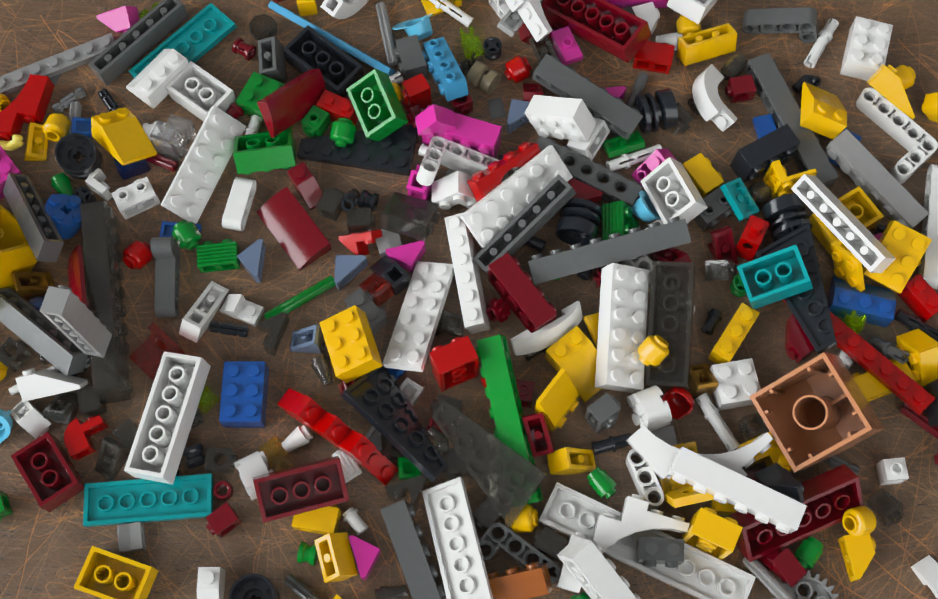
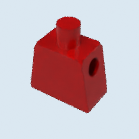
M753 215L750 216L735 248L738 257L752 261L769 226V222ZM749 243L751 244V247L747 248L744 246V244Z

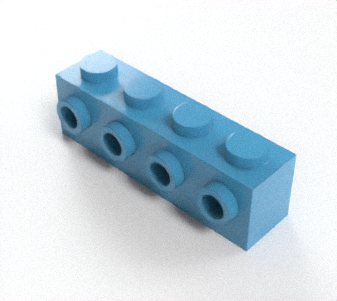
M440 37L424 42L423 56L425 62H427L429 72L432 73L435 84L438 83L440 95H444L447 102L469 95L467 81L445 38Z

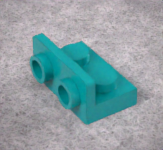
M740 177L720 187L739 222L749 219L751 215H755L760 211Z

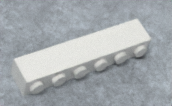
M804 174L791 188L871 273H882L896 259L816 176Z
M459 213L444 219L464 327L471 334L489 330L490 324L486 315L487 308L479 267L473 260L476 256L473 236L460 217L463 213Z
M684 447L678 450L668 473L673 476L672 479L680 484H685L686 482L692 485L695 491L701 494L707 492L714 496V500L726 504V502L734 505V509L738 512L753 514L757 521L776 525L778 531L786 534L798 530L807 507L788 496Z

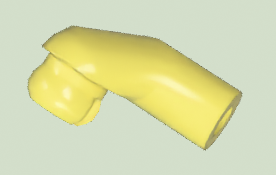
M14 134L11 141L0 140V146L4 150L14 151L23 146V136Z

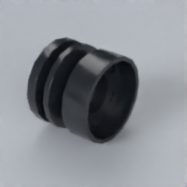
M671 89L657 90L654 93V97L650 92L646 93L645 96L643 94L636 95L635 108L643 115L638 124L643 134H648L651 131L656 132L659 126L662 130L677 127L678 108Z
M79 133L68 134L62 137L56 144L54 151L55 159L70 177L84 180L88 178L91 172L101 168V153L93 141L86 135ZM83 156L84 159H81L80 162H78L77 159H80V157Z
M796 193L775 198L761 209L765 221L769 222L770 226L768 229L772 233L773 242L807 223L810 224V229L813 228L809 214L803 212L805 204Z
M571 198L562 207L561 218L558 221L555 232L556 237L570 245L581 243L582 246L590 245L589 240L596 239L598 235V227L603 215L602 208L598 204L586 199Z
M249 574L242 576L234 583L230 589L228 599H280V594L270 580L263 575Z

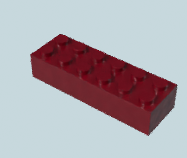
M543 0L541 2V7L548 21L561 28L569 26L572 34L627 63L632 60L651 37L647 21L605 0Z
M843 464L802 482L805 501L802 504L807 507L798 530L792 533L780 532L776 529V525L769 522L768 524L759 522L755 519V515L748 512L744 514L736 511L729 514L730 518L736 520L738 525L743 527L736 543L738 550L749 562H752L841 522L845 511L850 508L864 506L859 477Z

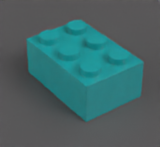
M797 245L737 266L753 309L813 289Z

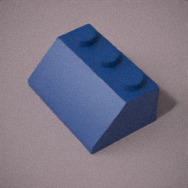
M832 276L828 308L835 316L886 328L894 320L896 298L890 289L865 284V290L861 292L855 287H851L843 279Z

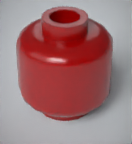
M516 56L505 63L506 71H504V74L508 81L513 80L514 83L518 84L530 77L532 68L526 57Z
M136 240L123 250L122 260L130 269L140 270L153 258L151 246L147 242Z

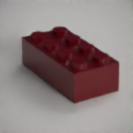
M507 252L488 265L489 283L500 297L509 303L511 311L526 330L528 329L533 333L556 320V308L551 302L548 303L544 299L545 296L542 290L532 284V278L527 272L521 270L520 263L515 257H511Z
M338 456L253 477L263 523L349 501L343 470Z

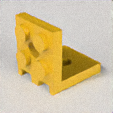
M695 441L672 445L679 449L684 447L698 453ZM658 476L659 484L664 493V501L674 508L714 500L713 495L707 492L701 494L686 482L685 484H680L672 479L673 476L670 479H667V477L661 479Z

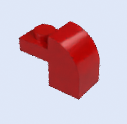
M100 415L91 416L86 419L85 423L75 418L69 423L64 433V443L70 457L78 461L96 451L90 437L109 427L103 417Z

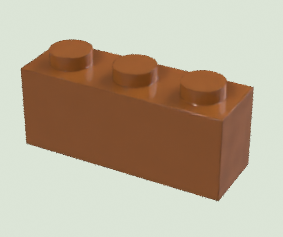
M532 562L526 565L527 568L523 569L515 566L505 569V573L498 574L497 571L487 573L493 599H529L548 595L553 590L547 564L539 565V562Z

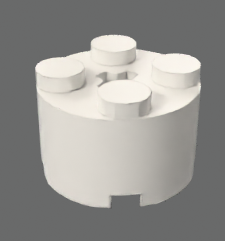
M654 385L627 396L628 404L634 412L632 414L634 424L636 426L640 425V427L644 425L650 432L670 425L672 421L670 407L667 400L663 402L660 397L663 393L658 386Z
M256 451L234 462L236 470L238 469L240 473V479L252 501L257 499L253 477L273 472L272 469L269 471L267 469L269 467L268 460L263 451Z

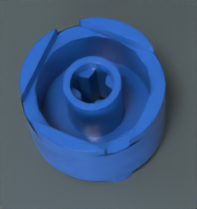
M52 194L45 204V211L51 217L61 238L70 239L74 237L80 230L86 217V209L81 203V199L76 195Z

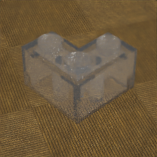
M171 114L167 123L157 121L150 134V138L160 155L180 161L182 156L187 153L188 145L196 135V129L191 120Z

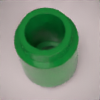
M597 467L586 477L589 480L590 486L601 499L604 497L609 499L617 492L615 489L617 486L616 482L605 469L602 470L600 467Z
M809 536L807 540H803L794 556L805 570H812L822 555L824 546L820 541Z

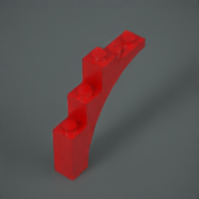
M30 74L17 98L0 112V140L10 141L14 134L20 135L24 122L26 124H30V122L43 123L55 87L48 76Z
M289 388L278 401L277 405L289 416L328 440L363 467L381 484L386 486L398 471V468L376 449L377 447L363 434L349 428L339 417L325 411L312 398Z

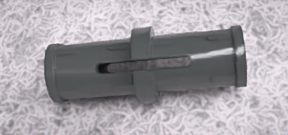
M877 336L870 340L873 343L870 345L886 358H892L900 364H905L909 360L907 358L910 356L909 353L898 348L895 343L886 342Z

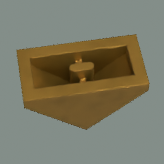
M13 272L11 274L16 292L26 301H29L32 297L45 295L48 286L55 287L50 272Z
M707 364L686 366L692 396L698 397L704 393H707V395L713 394L718 387V381Z

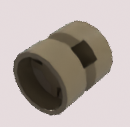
M476 61L469 70L466 81L475 87L479 86L480 90L490 95L497 88L501 80V74L492 68L489 69V66L483 62Z

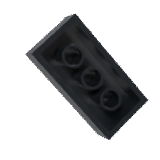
M309 25L283 48L287 63L302 74L310 69H320L325 90L345 98L348 95L346 89L365 76L363 65Z

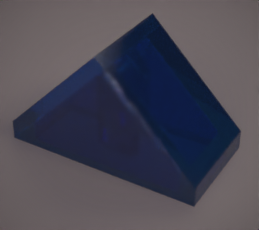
M113 157L117 172L123 181L147 173L151 169L145 159L122 165Z

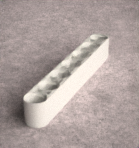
M930 164L926 174L924 209L929 214L922 221V235L932 239L921 259L922 263L919 265L918 274L933 289L938 290V165Z

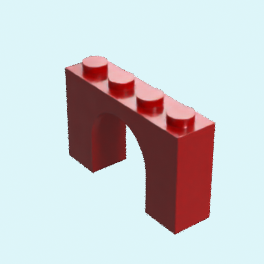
M524 142L518 146L519 149L504 154L503 159L490 163L486 170L474 173L467 183L476 201L478 202L500 185L504 175L510 169L515 167L520 169L539 154L541 150L538 143Z

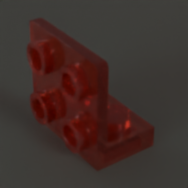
M153 322L147 327L152 334L129 358L154 381L164 351L186 354Z

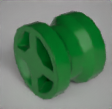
M737 274L730 284V291L736 297L747 295L740 274Z
M302 541L298 549L297 563L308 562L310 565L315 566L318 559L315 543L308 545L307 542Z

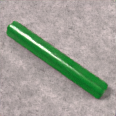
M328 276L264 314L265 319L268 323H272L336 286L334 278Z

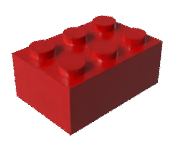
M468 335L456 337L451 343L445 346L438 345L429 352L431 370L441 392L479 376L478 355Z

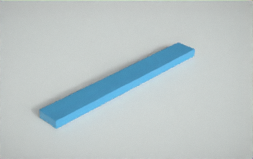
M270 1L268 7L303 28L309 25L338 48L375 69L387 73L388 76L396 73L397 70L279 3Z

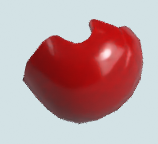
M673 387L662 396L663 402L666 400L668 402L673 419L680 420L684 416L689 415L694 409V398L683 387Z

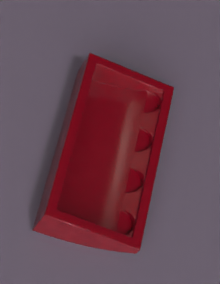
M320 69L306 71L257 102L272 138L303 119L312 106H316L325 90Z
M287 186L271 197L256 212L299 271L332 250L329 241Z
M77 245L68 260V287L72 289V292L87 307L82 245Z

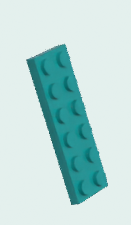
M210 3L131 68L129 73L135 78L164 49H174L187 58L188 63L190 61L195 63L236 29V24Z
M212 473L176 476L173 485L146 479L86 483L84 485V527L205 518L213 512Z

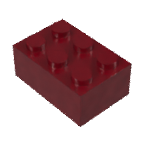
M49 432L11 455L12 460L40 508L51 512L84 490L85 484L60 442Z

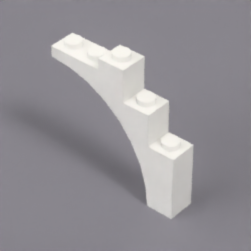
M505 0L512 12L518 11L536 42L543 40L553 31L544 15L540 0Z
M644 425L641 426L626 441L661 479L665 477L670 479L672 476L668 473L679 448L667 444L657 438ZM766 432L751 443L734 451L721 454L699 455L746 477L748 474L742 467L748 468L755 461L753 457L757 453L763 454L771 447L769 442L773 438Z
M632 494L631 497L627 496L625 498L620 521L616 520L617 516L609 513H604V516L599 515L592 540L588 539L589 535L576 532V535L571 534L569 543L576 537L590 541L594 540L602 548V554L615 542L632 534L650 530H668L685 534L688 532L690 523L684 522L685 518L672 515L671 518L663 516L664 512L651 509L647 511L649 502L644 501L645 497ZM563 564L556 587L579 593L581 585Z

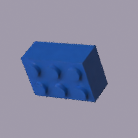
M224 361L219 422L224 428H265L269 367L265 361Z

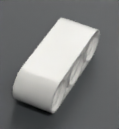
M235 177L222 217L223 228L236 231L244 230L256 192V180Z
M631 449L625 460L631 478L639 495L645 497L644 501L649 502L648 509H657L664 501L662 488L654 471L641 457V463L636 464L632 462V455L639 457L640 455L634 449ZM642 474L647 475L650 482H641L639 476ZM655 494L658 497V503L650 502L648 495Z

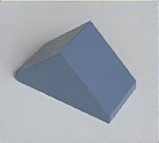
M511 99L507 120L508 134L529 122L525 111L530 102Z
M258 239L237 255L240 264L257 283H261L266 245L263 239Z
M336 255L334 282L339 291L368 266L367 258L364 255Z
M316 324L292 332L290 351L321 354L323 333L320 325Z

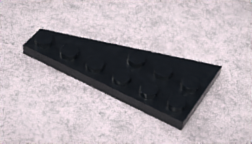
M412 124L403 125L379 142L366 138L364 131H356L354 142L347 144L346 147L336 146L335 142L330 139V135L301 139L297 157L301 160L409 176L418 131L417 127L414 128Z
M807 223L755 254L757 258L797 245L813 289L785 298L784 301L817 354H820L837 343L810 224Z
M384 365L365 374L344 390L341 396L431 482H434L448 468L446 461L437 446L433 445L430 441L428 431L425 427L421 426L418 421L419 416L405 393L400 391L396 384L395 376L391 375Z

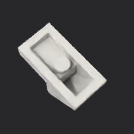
M228 294L220 312L256 327L265 309L260 305L245 300L242 294Z

